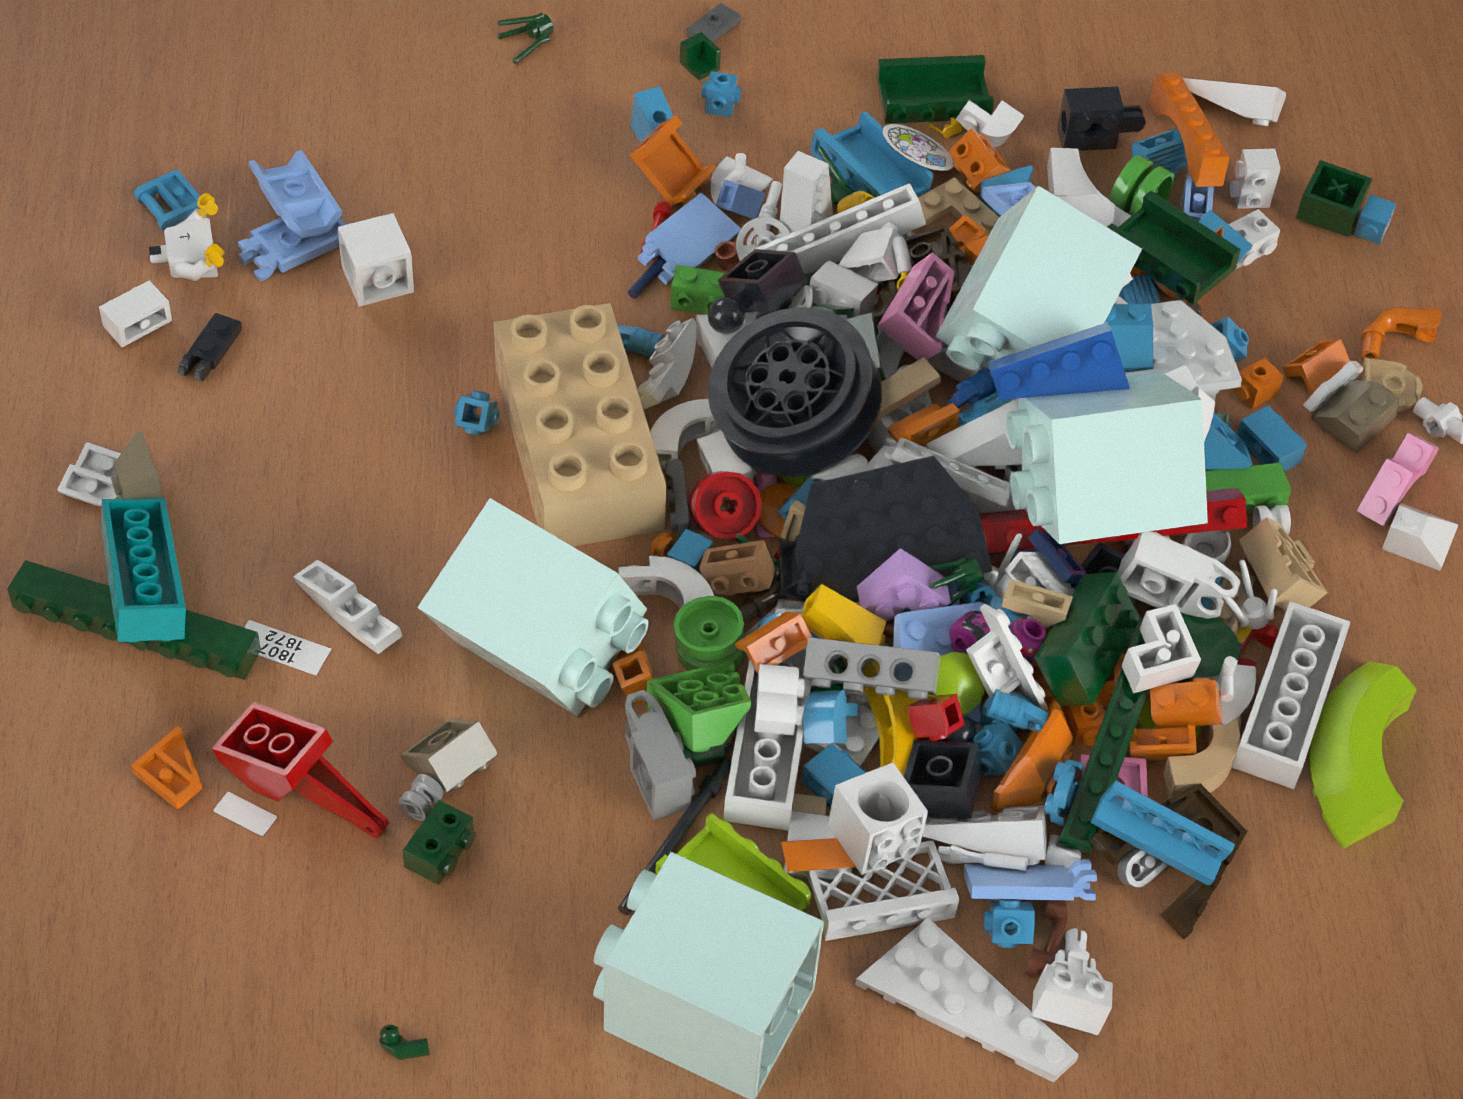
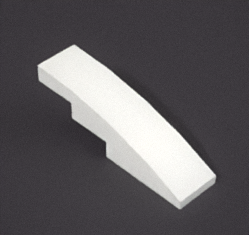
M316 560L293 576L295 582L326 613L377 654L403 637L400 627L380 615L377 605L359 594L355 583L321 561Z

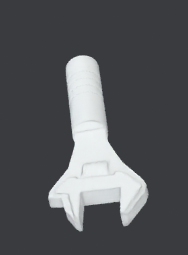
M951 845V847L940 846L938 849L941 861L948 864L984 863V866L1026 871L1028 864L1027 857L988 852L980 854L964 850L955 845Z

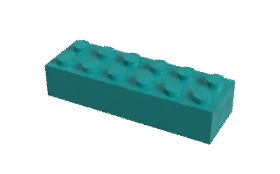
M166 498L102 499L101 534L118 642L184 639L186 606Z

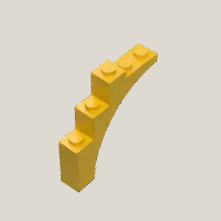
M823 584L806 599L801 616L808 630L821 639L883 645L885 641L883 631L886 624L884 619ZM841 658L844 661V663L848 666L847 659ZM877 662L868 663L864 668L865 677L872 678L877 676L880 671V664ZM863 687L877 725L880 740V767L894 763L904 777L913 742L923 738H915L913 727L909 721L907 707L919 699L909 698L908 692L895 691V696L876 694V688Z

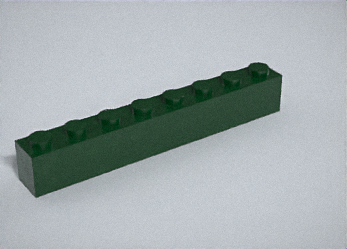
M27 560L23 562L7 588L13 608L21 613H32L42 616L50 622H61L73 626L82 632L90 631L102 635L111 641L117 640L110 587L108 585ZM186 610L184 639L125 642L140 650L154 651L168 659L176 658L189 662L197 668L205 667L218 671L226 677H237L243 680L246 679L261 651L257 631Z

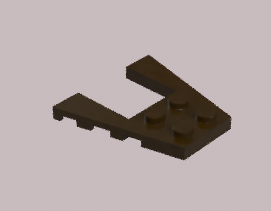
M945 224L904 238L909 250L912 267L933 252L954 270L952 292L956 299L972 266L959 248L947 225ZM901 274L898 275L897 279L879 282L881 290L878 295H875L873 301L875 309L872 313L877 326L899 291L897 289V282L901 278Z
M1201 783L1167 799L1161 805L1234 843L1235 846L1232 853L1222 861L1216 878L1210 886L1196 880L1161 914L1183 939L1192 933L1196 921L1208 904L1207 901L1218 886L1222 874L1230 864L1248 832ZM1107 831L1095 834L1089 841L1112 865L1133 847V845Z

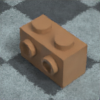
M764 540L706 549L699 567L702 576L708 582L716 597L732 596L737 593L751 591L760 592L770 589L776 570Z

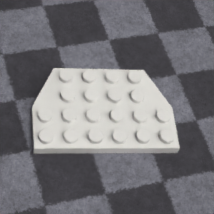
M1181 300L1151 304L1153 317V369L1186 365L1198 387L1203 392L1241 387L1242 378L1224 335Z

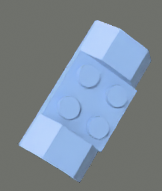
M302 150L296 151L285 166L264 169L255 160L249 161V167L258 179L259 187L276 214L281 216L287 227L301 238L329 232L342 216L341 208Z

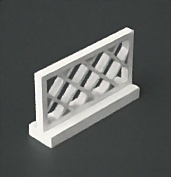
M934 841L921 842L919 851L916 853H928L931 862L927 868L912 861L911 857L895 861L901 864L895 873L885 868L879 871L872 870L866 873L863 879L848 872V868L828 869L837 875L831 884L817 877L816 872L820 870L806 871L821 919L824 921L823 935L825 941L918 925L927 918L932 922L955 918L959 897L956 889L951 888ZM906 867L922 875L916 884L900 876ZM873 873L889 880L884 890L868 882ZM842 878L857 886L852 895L836 888ZM926 878L940 884L941 890L930 892L921 886ZM894 884L911 891L908 896L899 898L889 893ZM862 889L877 896L878 899L876 902L864 903L857 899ZM832 895L846 902V904L842 908L828 910L826 900Z

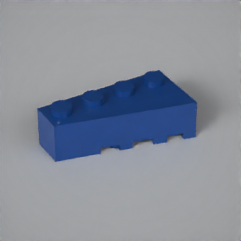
M1108 322L988 362L1000 400L1130 389Z

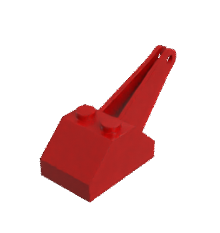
M252 702L212 747L218 761L257 794L279 802L286 794L293 790L354 824L374 838H378L382 834L381 829L384 830L389 825L387 818L373 807L322 756L333 743L326 728Z

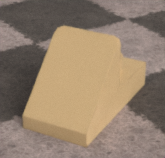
M1010 579L1003 598L1002 607L1016 613L1033 616L1032 619L1040 622L1044 629L1066 619L1073 596Z

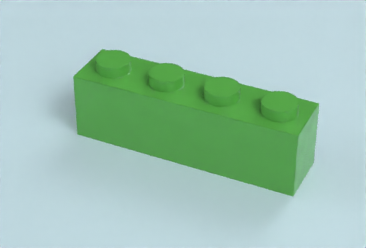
M1281 462L1254 465L1248 469L1205 471L1206 491L1238 488L1246 498V515L1253 513L1255 506H1267L1270 510L1276 505H1287L1291 488Z

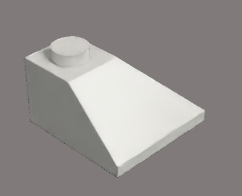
M1400 503L1382 549L1441 571L1458 524Z

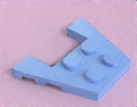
M976 602L900 613L894 617L893 647L938 652L940 656L954 652L949 637L950 627L969 611L981 612L980 607L984 603ZM900 667L896 672V679L901 682L909 680L913 674L912 667ZM981 701L970 713L964 714L974 724L980 722Z

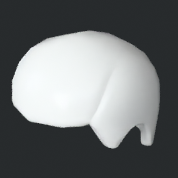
M1220 530L1189 533L1183 541V544L1191 547L1193 550L1216 559L1220 563L1225 562L1231 550V540L1228 531L1225 533Z

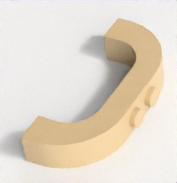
M1240 716L1225 727L1222 724L1203 726L1207 742V748L1204 751L1195 755L1168 757L1163 773L1168 799L1200 783L1211 793L1224 782L1231 770L1239 747Z

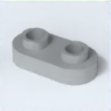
M1134 847L1121 858L1118 864V877L1124 885L1140 888L1149 883L1169 864Z

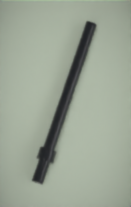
M722 759L712 774L707 775L699 785L700 791L644 870L656 874V862L664 855L669 856L670 852L675 850L710 798L716 797L722 788L721 782L731 769V762L728 759ZM631 889L618 906V910L624 915H629L632 911L627 908Z

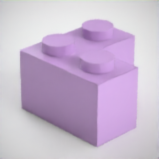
M901 548L857 586L860 606L884 619L886 623H889L906 607L912 611L940 608L949 605L951 600L947 585L935 589L930 588L931 583L945 577Z

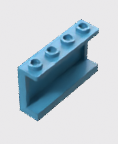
M866 111L860 113L859 122L856 126L834 135H830L824 128L814 131L810 152L818 160L825 162L817 150L818 146H821L842 178L854 192L864 191L876 198L909 183L917 197L930 191L933 173L928 168L910 161L893 149L883 136V127Z

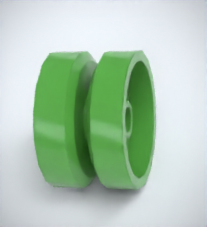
M1136 155L1120 173L1113 186L1109 200L1116 207L1133 215L1141 209L1143 197L1149 191H1153L1167 201L1173 188L1175 175L1161 166L1154 169L1152 161Z
M705 596L693 599L684 604L678 611L674 621L678 659L685 670L689 671L732 660L736 670L743 662L746 653L745 651L738 650L735 645L737 641L745 637L743 616L738 607L723 597Z

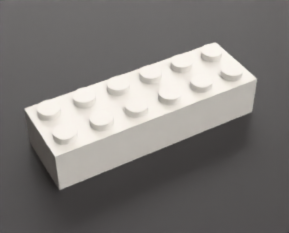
M1291 601L1289 602L1232 768L1291 789L1295 788L1351 623L1350 621Z
M807 647L776 666L798 667L799 678H805L803 673ZM749 660L745 689L751 700V708L738 723L725 797L724 819L733 823L788 831L804 738L803 715L801 726L795 725L794 735L754 732L758 674ZM806 678L803 698L797 697V705L803 706V713L811 690V681Z

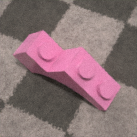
M1407 433L1394 458L1386 459L1357 512L1385 526L1410 487L1420 476L1426 473L1440 448L1415 434Z

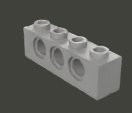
M808 637L803 676L811 681V686L830 688L831 683L844 684L843 689L847 691L863 692V687L876 688L875 693L880 695L895 696V691L908 692L909 698L927 700L928 695L936 696L941 656L938 652ZM838 658H845L848 662L847 669L841 674L833 673V662ZM870 662H877L880 664L878 675L872 678L865 677V666ZM902 666H910L913 670L911 678L904 682L898 681L896 679L897 670Z

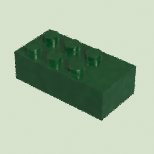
M1117 572L1084 574L1071 595L1073 597L1066 619L1053 625L1034 656L1060 706L1093 705L1136 630L1140 619L1139 614L1135 610L1128 596L1127 589Z

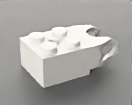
M1153 531L1141 532L1123 557L1118 570V575L1126 587L1129 596L1157 608L1177 604L1180 612L1207 619L1219 617L1224 603L1222 598L1235 597L1240 585L1238 577L1216 559L1195 551L1185 544H1179ZM1225 577L1231 582L1232 589H1222L1215 583V579ZM1201 597L1213 600L1216 606L1215 610L1205 609L1201 604Z

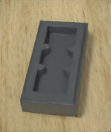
M720 3L686 29V36L690 38L702 32L712 42H715L740 23L741 15Z

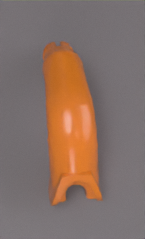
M1392 307L1383 311L1362 332L1363 348L1361 359L1379 358L1380 346L1385 339V332L1403 333L1415 336L1416 339L1422 342H1434L1437 332L1436 327L1440 325L1442 311L1431 307L1420 309Z

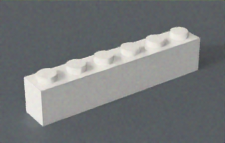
M909 183L755 249L795 252L803 272L810 274L818 271L828 260L833 263L841 261L857 238L864 232L880 230L885 223H892L898 227V234L900 236L926 225L920 201Z

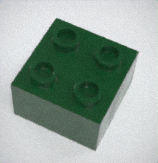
M1320 160L1302 195L1296 218L1349 237L1365 203L1373 178Z

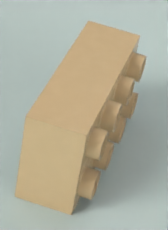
M611 303L595 306L583 305L576 309L539 315L528 314L514 319L494 322L496 372L537 525L572 547L664 531L666 482Z

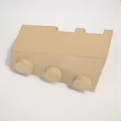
M1266 517L1239 540L1244 550L1243 555L1252 565L1268 599L1271 590L1277 589L1275 605L1282 611L1286 612L1290 601L1310 608L1328 593L1280 523Z

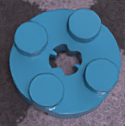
M1068 759L1066 763L1058 762L1053 780L1057 781L1054 794L1049 793L1044 812L1049 814L1050 821L1053 824L1065 825L1066 820L1064 816L1069 814L1081 781L1076 779V772H1083V763Z

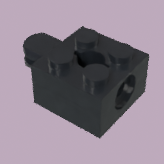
M1118 86L1064 89L1057 126L1062 148L1078 149V151L1116 149L1119 133L1140 132L1146 125L1140 105L1123 106Z

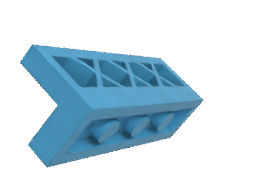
M1115 781L1102 795L1090 822L1208 886L1214 882L1222 861L1232 853L1235 846L1234 843L1118 781ZM1115 795H1118V796H1120V797L1126 799L1127 801H1125V800H1123V799H1121V798H1119V797H1117V796H1115Z

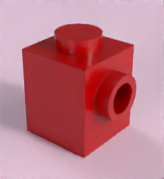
M957 694L928 696L927 700H918L907 706L909 721L913 727L915 738L929 737V741L941 740L965 725Z

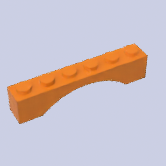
M1172 72L1165 73L1164 75H1154L1149 104L1156 116H1169L1177 125L1185 148L1188 173L1196 187L1223 186L1230 157L1180 74Z

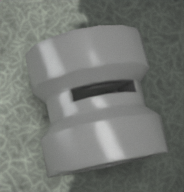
M419 774L411 784L412 789L405 791L398 800V803L407 815L415 820L424 821L431 811V806L444 796V790L430 776Z

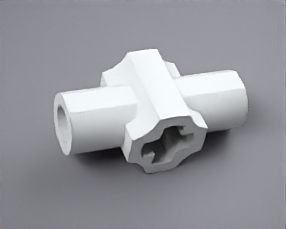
M1425 397L1416 403L1413 413L1424 420L1423 426L1426 428L1428 435L1435 439L1448 435L1460 444H1463V416L1455 404L1449 402L1448 404L1442 403L1438 406Z

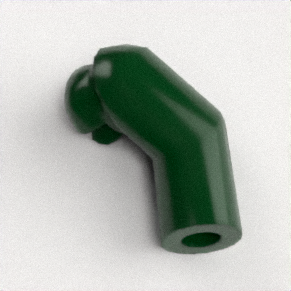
M386 1025L380 1030L381 1037L379 1042L381 1047L396 1059L403 1060L429 1056L427 1038L407 1041L399 1034L398 1027L395 1025Z

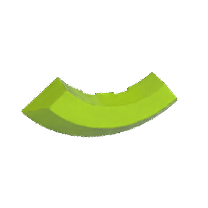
M1369 661L1344 678L1323 704L1311 740L1308 765L1314 785V798H1318L1323 811L1322 817L1343 849L1394 822L1404 801L1394 788L1386 772L1382 756V735L1393 720L1408 711L1417 688L1394 665Z

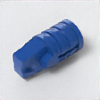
M982 368L973 376L956 385L958 392L947 403H953L958 409L967 403L971 407L975 402L995 393L997 390L990 369Z

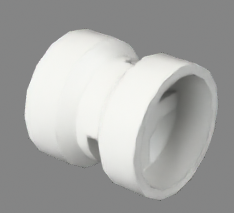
M1276 505L1270 510L1267 506L1254 507L1253 528L1268 517L1280 523L1287 534H1289L1291 517L1287 505Z

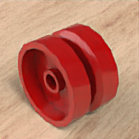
M717 471L709 473L697 481L690 493L688 506L692 520L701 531L709 536L730 540L734 539L736 534L744 536L754 528L760 518L762 501L759 490L752 480L741 473ZM722 499H726L729 502L726 510L720 509V505L724 504Z

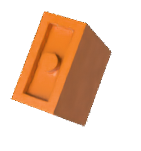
M676 115L660 123L629 154L671 206L679 202L686 204L696 196L694 190L697 187L701 188L712 179L710 174L716 169L713 163L706 167L703 166L676 132L683 124Z

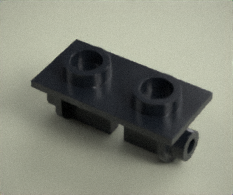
M799 535L792 542L780 538V594L805 603V595L812 588V583L810 581V573L804 568V564L800 571L798 569L795 547Z

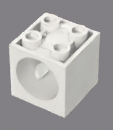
M393 213L338 227L342 268L359 307L414 292L411 251Z
M890 763L835 785L828 827L860 874L863 875L872 870H882L889 863L901 858L908 859L914 856L919 851L928 810L894 763Z

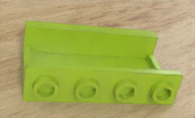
M713 813L706 817V826L677 853L681 857L806 913L810 909L811 892L802 880L791 877L784 871V868L777 860L766 857L759 851L757 845L752 840L741 837L734 831L732 825L727 820L719 819ZM664 855L656 862V875L666 861L667 855Z

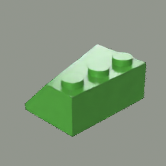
M733 660L647 680V692L653 695L661 706L673 732H678L683 744L693 752H705L710 747L722 745L751 708V700L744 685L740 684V676L738 672H735Z

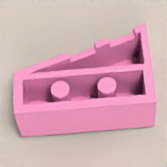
M933 252L912 267L878 324L881 330L917 360L923 357L928 360L942 350L943 343L935 336L945 319V308L950 301L954 270Z

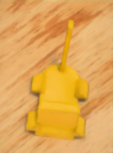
M953 117L951 118V125L950 123L946 124L943 131L932 124L929 125V127L938 131L947 139L962 131V124Z

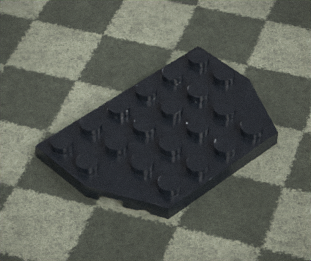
M934 455L811 483L795 547L798 569L800 571L804 564V568L810 573V581L812 583V588L805 595V600L823 584L854 603L860 602L857 586L900 548L927 566L952 562L964 557L966 561L975 558L980 565L982 573L992 571L979 510ZM953 569L936 571L944 577L953 575Z

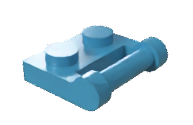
M178 169L142 184L134 191V197L139 203H144L154 215L162 231L176 226V224L186 220L195 209H200L197 205L200 195ZM158 193L172 211L166 213L152 196Z

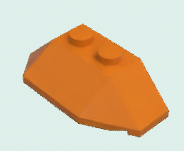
M1053 698L1046 710L1049 713L1048 718L1041 731H1032L995 789L990 809L1001 811L1005 807L1040 803L1046 792L1052 794L1055 790L1057 781H1054L1053 778L1058 762L1066 763L1068 759L1072 760L1074 753L1070 751L1073 736L1062 708L1056 699Z

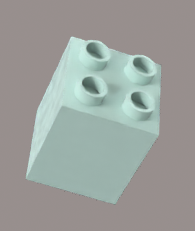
M1037 186L998 218L935 337L949 345L946 354L952 361L967 369L977 370L980 365L989 369V361L1103 324L1142 249L1047 190Z
M1163 372L1126 376L1130 389L1018 398L1019 410L1007 412L1006 432L1010 447L1012 449L1021 448L1022 471L1012 472L1010 475V492L1014 507L1016 509L1025 508L1033 526L1041 525L1059 544L1208 523L1201 398Z
M491 498L417 607L456 643L577 717L586 704L594 708L603 701L613 682V674L608 672L611 664L621 650L626 653L634 651L641 643L648 628V620L643 617L647 608L617 572Z
M670 852L657 875L648 870H643L637 877L627 901V908L635 911L626 928L622 929L611 924L604 932L597 946L594 964L603 967V970L596 982L593 996L604 1002V1031L747 1099H756L815 989L824 921Z

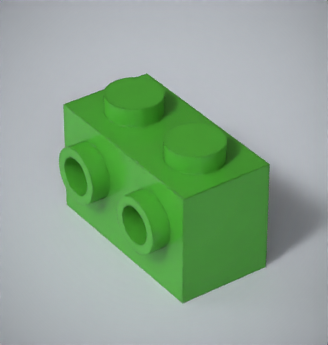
M676 265L671 285L670 309L707 315L712 302L720 297H724L718 279L726 273Z

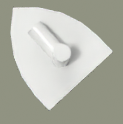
M744 153L736 154L735 160L726 156L713 173L710 183L711 197L716 205L724 179L762 192L773 181V178L746 166V155Z
M1231 656L1225 658L1220 675L1206 677L1216 681L1221 693L1222 725L1224 727L1236 720L1249 706L1254 695L1256 683V667L1237 665V660Z

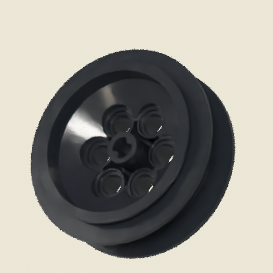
M806 307L775 311L754 320L742 328L728 341L719 353L711 370L708 383V402L712 416L723 432L732 451L750 467L769 475L781 477L814 474L826 470L850 456L860 447L872 431L880 413L883 394L878 369L870 356L864 339L856 328L847 320L834 313Z

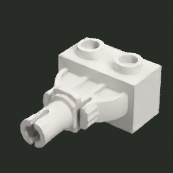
M1072 928L1065 934V951L1059 950L1055 955L1054 962L1051 965L1046 964L1033 991L1032 1017L1098 1035L1112 1009L1113 983L1103 980L1101 974L1096 969L1095 959L1091 958L1088 963L1089 953L1086 951V932L1081 930L1079 940H1077L1078 929Z

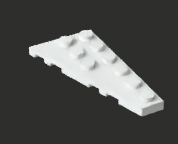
M929 918L924 920L856 978V986L864 990L869 988L884 995V1000L893 1004L898 1002L914 1010L915 1015L964 1039L967 1036L981 1043L982 1048L992 1053L996 1050L1014 1059L1015 1064L1051 1082L1057 1080L1078 1059L1079 1054L1039 1018L1032 1017V1012Z

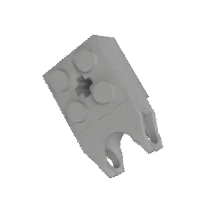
M644 690L628 694L625 703V713L628 719L625 726V738L631 753L630 769L653 821L686 811L691 804V796L695 794L692 778L696 777V771L690 758L686 759L682 752L684 747L681 736L678 732H673L661 706L653 695ZM637 700H644L649 703L650 710L639 715L635 713L631 705Z

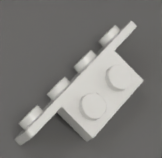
M987 604L982 605L980 610L991 631L966 651L989 697L992 698L995 689H999L1004 693H1010L1018 686L1025 697L1032 699L1031 703L1034 706L1046 711L1048 707L1043 699L1045 692L1032 676L1034 670L1020 652L1022 645L1008 627L1010 625L1009 618L1001 609L995 610Z

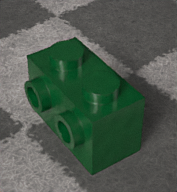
M438 800L402 850L404 867L439 885L445 875L449 876L452 874L461 852L468 850L473 844L476 837L473 817Z

